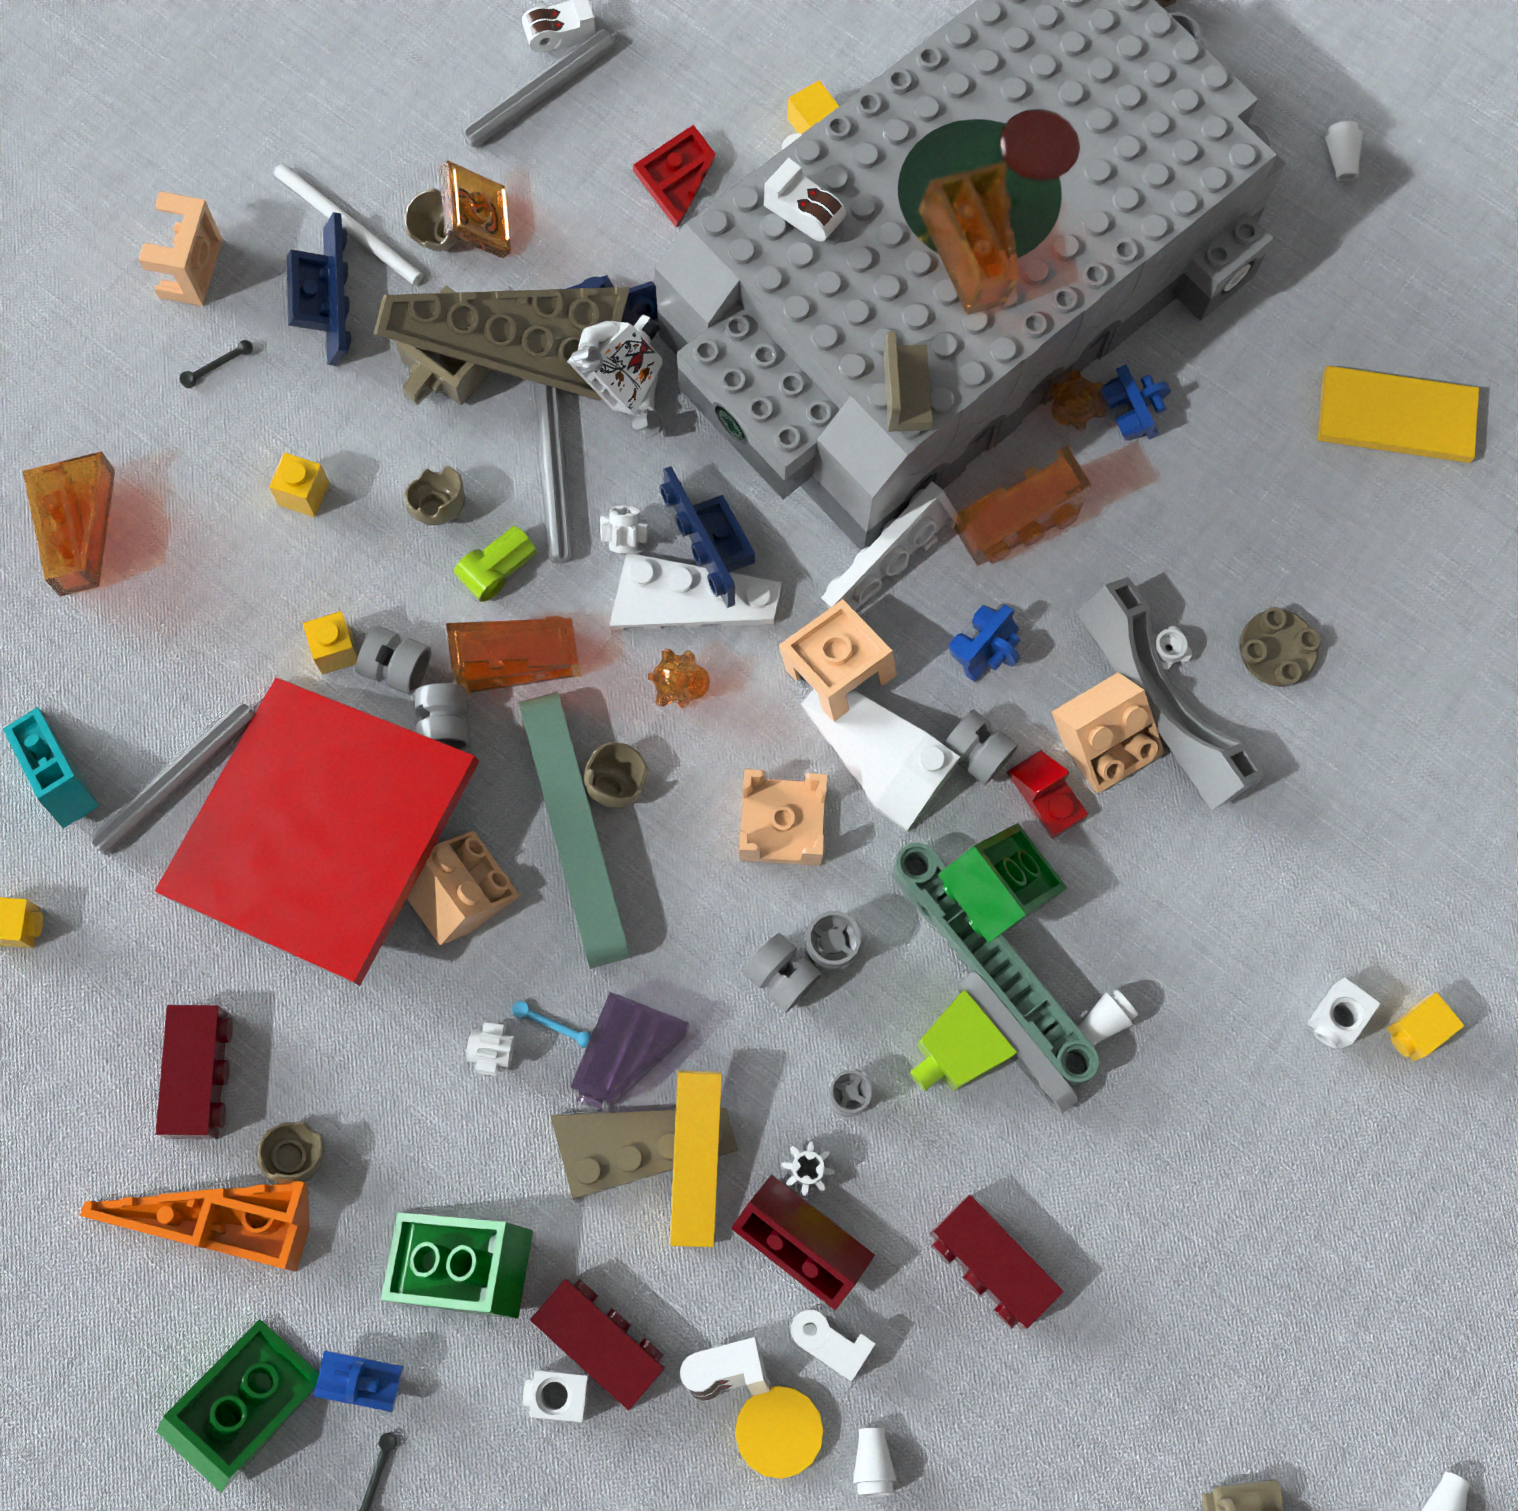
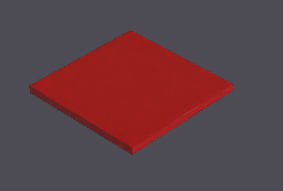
M275 677L157 885L155 892L360 986L480 761L472 754Z

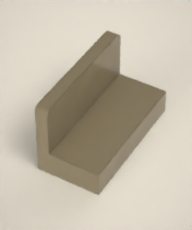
M896 331L887 332L883 360L888 432L931 430L933 421L927 345L897 346Z

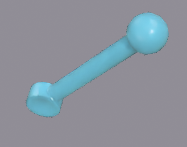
M518 1001L513 1005L512 1012L519 1019L527 1017L577 1040L578 1045L583 1048H587L593 1043V1036L587 1031L580 1033L530 1010L527 1003L523 1001Z

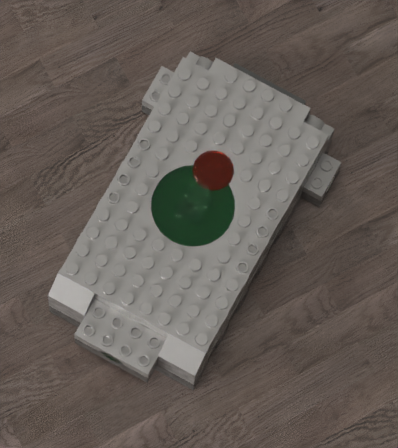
M976 0L925 39L913 51L866 84L858 93L820 122L811 126L799 138L757 170L755 169L735 187L683 225L655 267L658 325L660 327L659 336L677 355L679 389L783 500L797 488L801 487L860 550L870 547L881 535L884 526L890 520L899 517L919 490L925 489L932 481L942 490L966 470V466L985 450L989 451L996 447L1022 424L1023 419L1041 404L1045 405L1052 401L1078 378L1079 373L1097 358L1100 360L1108 355L1173 300L1178 298L1202 321L1255 277L1274 239L1258 221L1286 165L1270 148V142L1265 132L1257 125L1248 124L1259 99L1155 0ZM788 158L802 167L801 174L821 187V190L828 191L837 197L846 209L847 216L825 241L820 242L812 239L764 206L765 183ZM896 331L897 346L927 345L933 421L931 430L888 432L883 360L887 332Z

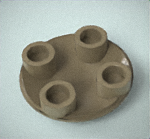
M1271 607L1254 616L1246 624L1240 637L1239 646L1242 661L1255 678L1268 685L1285 687L1301 682L1312 672L1318 659V647L1321 640L1318 632L1312 629L1297 614L1278 607Z

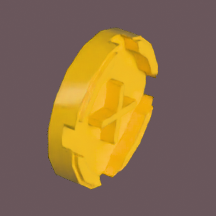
M773 1386L769 1387L770 1392L751 1396L746 1400L737 1416L735 1437L739 1453L749 1467L763 1476L783 1479L798 1475L813 1463L821 1449L823 1426L819 1411L807 1396L794 1388Z

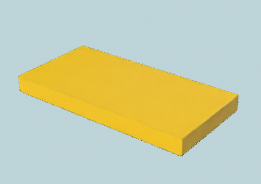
M1326 365L1322 374L1317 441L1471 463L1475 458L1479 388Z

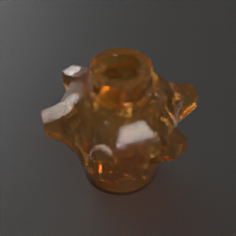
M1072 370L1069 379L1061 384L1054 382L1050 387V392L1054 397L1051 407L1054 419L1062 425H1074L1077 430H1085L1086 423L1093 417L1103 418L1107 410L1101 405L1099 390L1104 387L1101 381L1094 384L1081 377L1079 370Z
M668 648L661 651L662 661L652 673H648V680L654 682L657 690L655 703L665 707L671 702H677L680 708H684L689 705L690 700L703 697L708 691L710 679L707 671L696 664L695 654L690 650H686L682 655H675Z

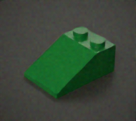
M1019 823L974 845L937 874L943 882L946 894L953 901L960 904L969 916L968 920L972 929L978 935L984 937L988 943L1013 928L1068 889Z
M397 1212L381 1300L478 1315L519 1319L533 1230L508 1222Z
M259 1319L162 1417L156 1432L222 1493L314 1391L319 1373Z

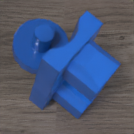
M1125 364L1117 368L1118 377L1112 379L1100 389L1110 410L1129 400L1132 403L1134 410L1115 419L1125 441L1145 433L1149 440L1160 435L1147 406L1153 405L1157 414L1167 409L1163 399L1171 392L1168 383H1155L1151 375H1146L1140 380L1144 390L1139 392L1127 365Z
M1004 604L998 611L982 605L972 619L974 629L980 631L977 637L972 639L960 633L949 644L952 657L963 665L966 677L976 682L988 667L997 670L1002 663L1015 666L1019 662L1020 655L1015 647L1021 639L1016 635L1019 627L1012 618L1014 609Z
M324 1351L313 1396L393 1412L404 1366Z

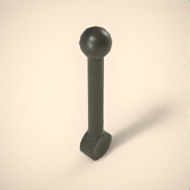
M242 340L237 348L194 372L184 371L179 376L180 383L185 388H192L196 384V379L241 354L249 355L253 351L252 343L248 340Z
M385 1433L379 1438L378 1443L381 1450L361 1508L357 1511H369L389 1451L393 1450L397 1445V1437L392 1433Z

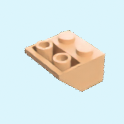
M1119 672L1051 712L1063 745L1093 790L1097 793L1102 792L1165 754L1144 689Z
M475 831L434 846L407 900L441 946L469 934L516 901L521 895L490 854L485 844L480 840Z

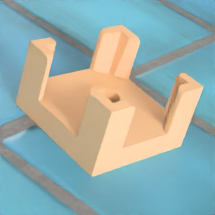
M159 191L155 204L158 211L184 215L182 223L175 222L173 228L175 232L174 248L145 243L142 246L138 261L145 270L174 275L177 282L162 280L160 285H156L155 292L158 298L203 306L223 241L222 236L204 199Z
M843 599L779 644L786 671L796 681L800 679L801 674L818 693L822 710L833 722L849 711L846 694L877 672L878 681L881 686L897 676L893 650Z
M744 769L739 861L821 866L827 774L807 773L805 781L765 779L764 770Z

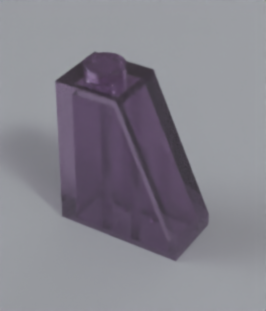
M610 992L571 1084L572 1091L579 1094L576 1101L597 1110L601 1109L602 1104L613 1107L687 1036L689 1023Z

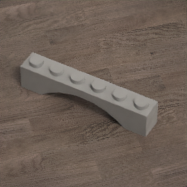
M1129 577L1106 584L1076 611L1084 623L1087 632L1093 636L1106 655L1109 664L1115 668L1117 673L1119 672L1144 689L1158 733L1211 810L1236 799L1266 776V773L1243 741L1227 736L1208 725L1187 706L1175 691L1164 672L1156 650L1152 631L1151 608Z

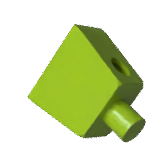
M964 990L917 1043L918 1049L926 1059L909 1073L924 1092L942 1078L953 1091H956L1006 1063L1017 1051L968 992Z

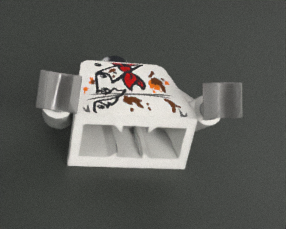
M642 315L634 326L624 322L604 321L586 327L582 331L578 351L573 352L567 362L612 410L633 415L636 413L637 417L632 420V427L635 430L639 431L645 428L646 438L660 433L663 429V422L660 415L655 412L654 397L658 371L662 366V357L650 345L651 341L660 331L659 325L650 317Z

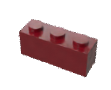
M167 1005L155 1135L166 1139H218V1129L224 1128L226 1105L221 1103L222 1085L226 1086L228 1084L230 1073L229 1061L224 1060L225 1043L231 1042L233 1021L231 1017H228V1012L218 1005Z
M772 1174L731 1227L734 1232L834 1310L839 1307L875 1257L874 1253Z
M970 1194L929 1233L936 1240L931 1245L932 1248L948 1264L955 1260L965 1270L966 1274L962 1279L980 1297L985 1292L997 1304L993 1311L1010 1329L1015 1325L1021 1330L1028 1329L1064 1292Z
M580 1278L575 1284L571 1283L568 1279H564L532 1316L530 1321L628 1411L631 1410L665 1369L659 1362L664 1354L645 1337L640 1343L636 1342L626 1332L631 1325L613 1308L607 1314L594 1303L598 1295Z

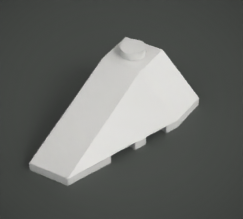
M813 689L802 703L803 709L826 741L833 746L845 763V767L851 776L856 778L874 808L905 831H908L953 773L960 756L927 732L855 690H851L846 694L849 711L833 722L822 710L818 693Z

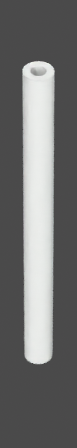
M282 163L276 167L274 175L326 217L330 218L333 212L341 213L342 227L346 228L347 233L413 286L420 283L423 273Z

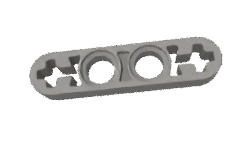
M972 971L956 984L960 993L964 990L968 992L1017 1051L1012 1059L1055 1111L1063 1114L1078 1101L1077 1095L988 984L976 972Z

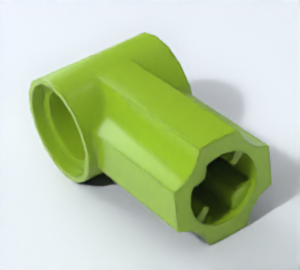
M514 525L484 550L476 549L465 555L455 566L454 574L480 602H486L501 591L506 583V578L537 554V550L523 530Z

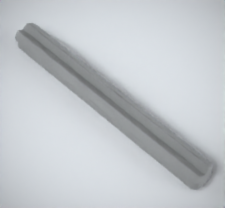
M601 29L463 129L466 141L473 148H477L613 50L615 40L606 29Z
M538 383L536 385L548 558L553 563H565L571 558L572 551L559 389Z
M242 702L235 705L91 837L92 844L105 855L110 854L248 727L254 712Z

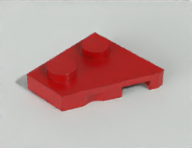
M693 124L633 164L632 171L673 225L677 227L681 224L714 162L716 153Z

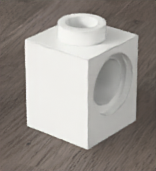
M1344 978L1332 986L1306 1024L1315 1030L1314 1035L1322 1043L1332 1048L1337 1046L1342 1049L1354 1043L1381 1003L1350 980ZM1335 1007H1339L1347 1013L1349 1018L1347 1027H1343L1335 1021L1333 1016Z
M535 1370L533 1379H526L523 1393V1406L530 1407L529 1417L584 1422L590 1375ZM552 1382L561 1383L567 1390V1401L559 1409L549 1407L544 1400L545 1388Z

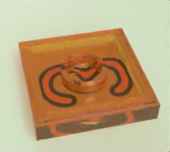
M449 160L441 164L439 171L445 235L500 258L511 253L505 186Z

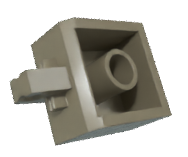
M447 285L440 291V293H456ZM397 342L401 360L410 367L409 372L411 374L410 378L402 386L405 392L404 395L417 406L432 391L435 393L442 391L459 405H462L493 371L489 368Z

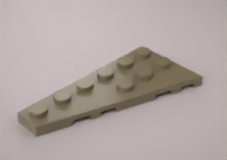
M630 287L383 295L373 335L600 401L601 397L567 361L573 352L578 351L581 334L586 327L604 321L621 322Z

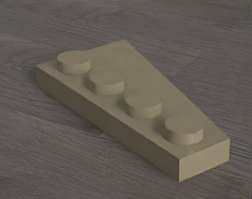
M720 1108L718 1156L738 1151L726 1108ZM676 1110L550 1115L573 1200L673 1170Z

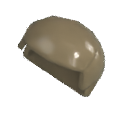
M428 189L417 194L407 206L404 217L406 233L421 246L432 251L441 252L455 246L462 237L465 226L457 223L451 215L448 207V194L437 189ZM456 200L455 207L458 211V216H463L466 221L462 205Z
M447 465L444 466L442 472H432L429 469H425L418 479L409 483L404 492L407 512L416 520L427 525H441L454 520L461 512L465 503L461 475L451 466Z
M609 742L599 746L593 752L585 767L584 786L586 787V792L594 801L605 807L622 809L636 801L643 791L648 774V766L640 752L628 744Z
M284 1122L268 1129L258 1143L257 1164L265 1177L275 1184L292 1183V1181L305 1183L311 1180L322 1166L324 1156L322 1135L317 1134L306 1122Z

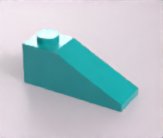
M36 707L3 728L37 799L63 829L99 806L86 780L39 707Z

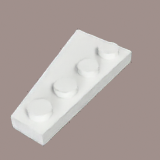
M933 481L925 489L919 490L899 517L890 520L884 526L878 539L870 547L862 549L857 554L854 564L842 576H838L831 581L826 593L821 597L827 606L831 608L843 599L855 611L881 589V579L886 575H898L908 566L909 556L915 550L921 547L926 551L938 541L935 534L945 525L953 529L962 520L945 492Z
M627 553L609 625L610 631H622L624 628L644 627V630L661 629V626L684 625L685 628H696L705 624H721L722 626L774 624L782 582L730 572L729 574L735 584V606L727 608L721 596L715 597L713 595L707 578L709 573L705 567Z

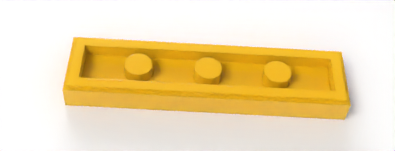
M677 1071L670 1246L714 1247L721 1072Z

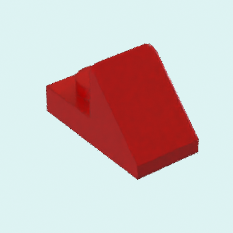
M1038 751L1007 771L1008 776L1052 839L1088 816L1087 811L1065 781L1070 774L1068 770L1043 751Z

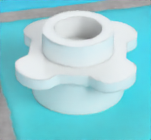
M1170 626L1158 635L1153 634L1156 650L1164 671L1168 670L1174 663L1179 661L1186 663L1190 660L1192 650L1187 647V639L1180 628ZM1170 645L1172 651H1167L1165 646Z

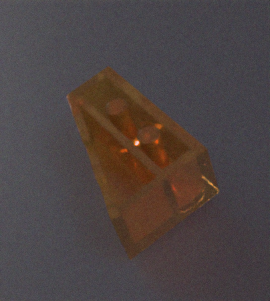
M1006 161L930 180L918 208L967 315L1005 305L1019 279L1014 231H1011L1009 219L1011 201L1010 196H1007L1005 176L1007 174Z
M1067 445L1056 452L1058 454L1057 461L1038 472L1035 466L1023 472L1027 478L1026 480L1006 490L1000 486L958 512L954 528L977 566L987 561L990 564L997 563L1006 558L1011 553V549L1023 543L1025 547L1033 545L1045 536L1044 532L1056 526L1061 530L1077 521L1079 512L1092 484Z
M100 451L24 470L23 476L45 581L60 597L99 587L115 469L104 453Z
M550 616L535 620L446 623L452 671L458 685L465 687L468 693L581 676L572 618Z

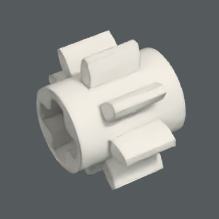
M632 506L612 507L609 517L601 516V542H609V549L616 553L627 554L636 552L638 550V542L647 543V518L639 517V510Z
M484 1021L483 1031H471L467 1045L466 1061L476 1063L475 1071L477 1073L497 1076L499 1067H510L514 1052L515 1036L505 1035L506 1027H504V1024Z
M811 1141L807 1146V1150L802 1153L792 1146L790 1152L795 1158L793 1163H781V1168L791 1171L792 1176L785 1185L790 1187L797 1183L802 1186V1197H805L808 1193V1188L814 1185L820 1192L825 1191V1186L820 1180L823 1175L833 1176L835 1172L833 1169L825 1168L823 1161L828 1158L829 1151L823 1152L819 1156L813 1152L814 1144ZM803 1159L806 1163H810L814 1160L818 1165L814 1171L817 1178L812 1180L808 1175L800 1178L797 1174L801 1167L798 1161Z

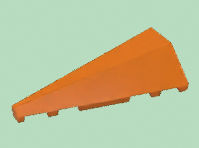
M292 1181V1183L253 1185V1187L233 1189L220 1188L159 1194V1196L140 1198L127 1197L120 1200L86 1201L80 1216L282 1269L297 1271L310 1229L308 1183Z

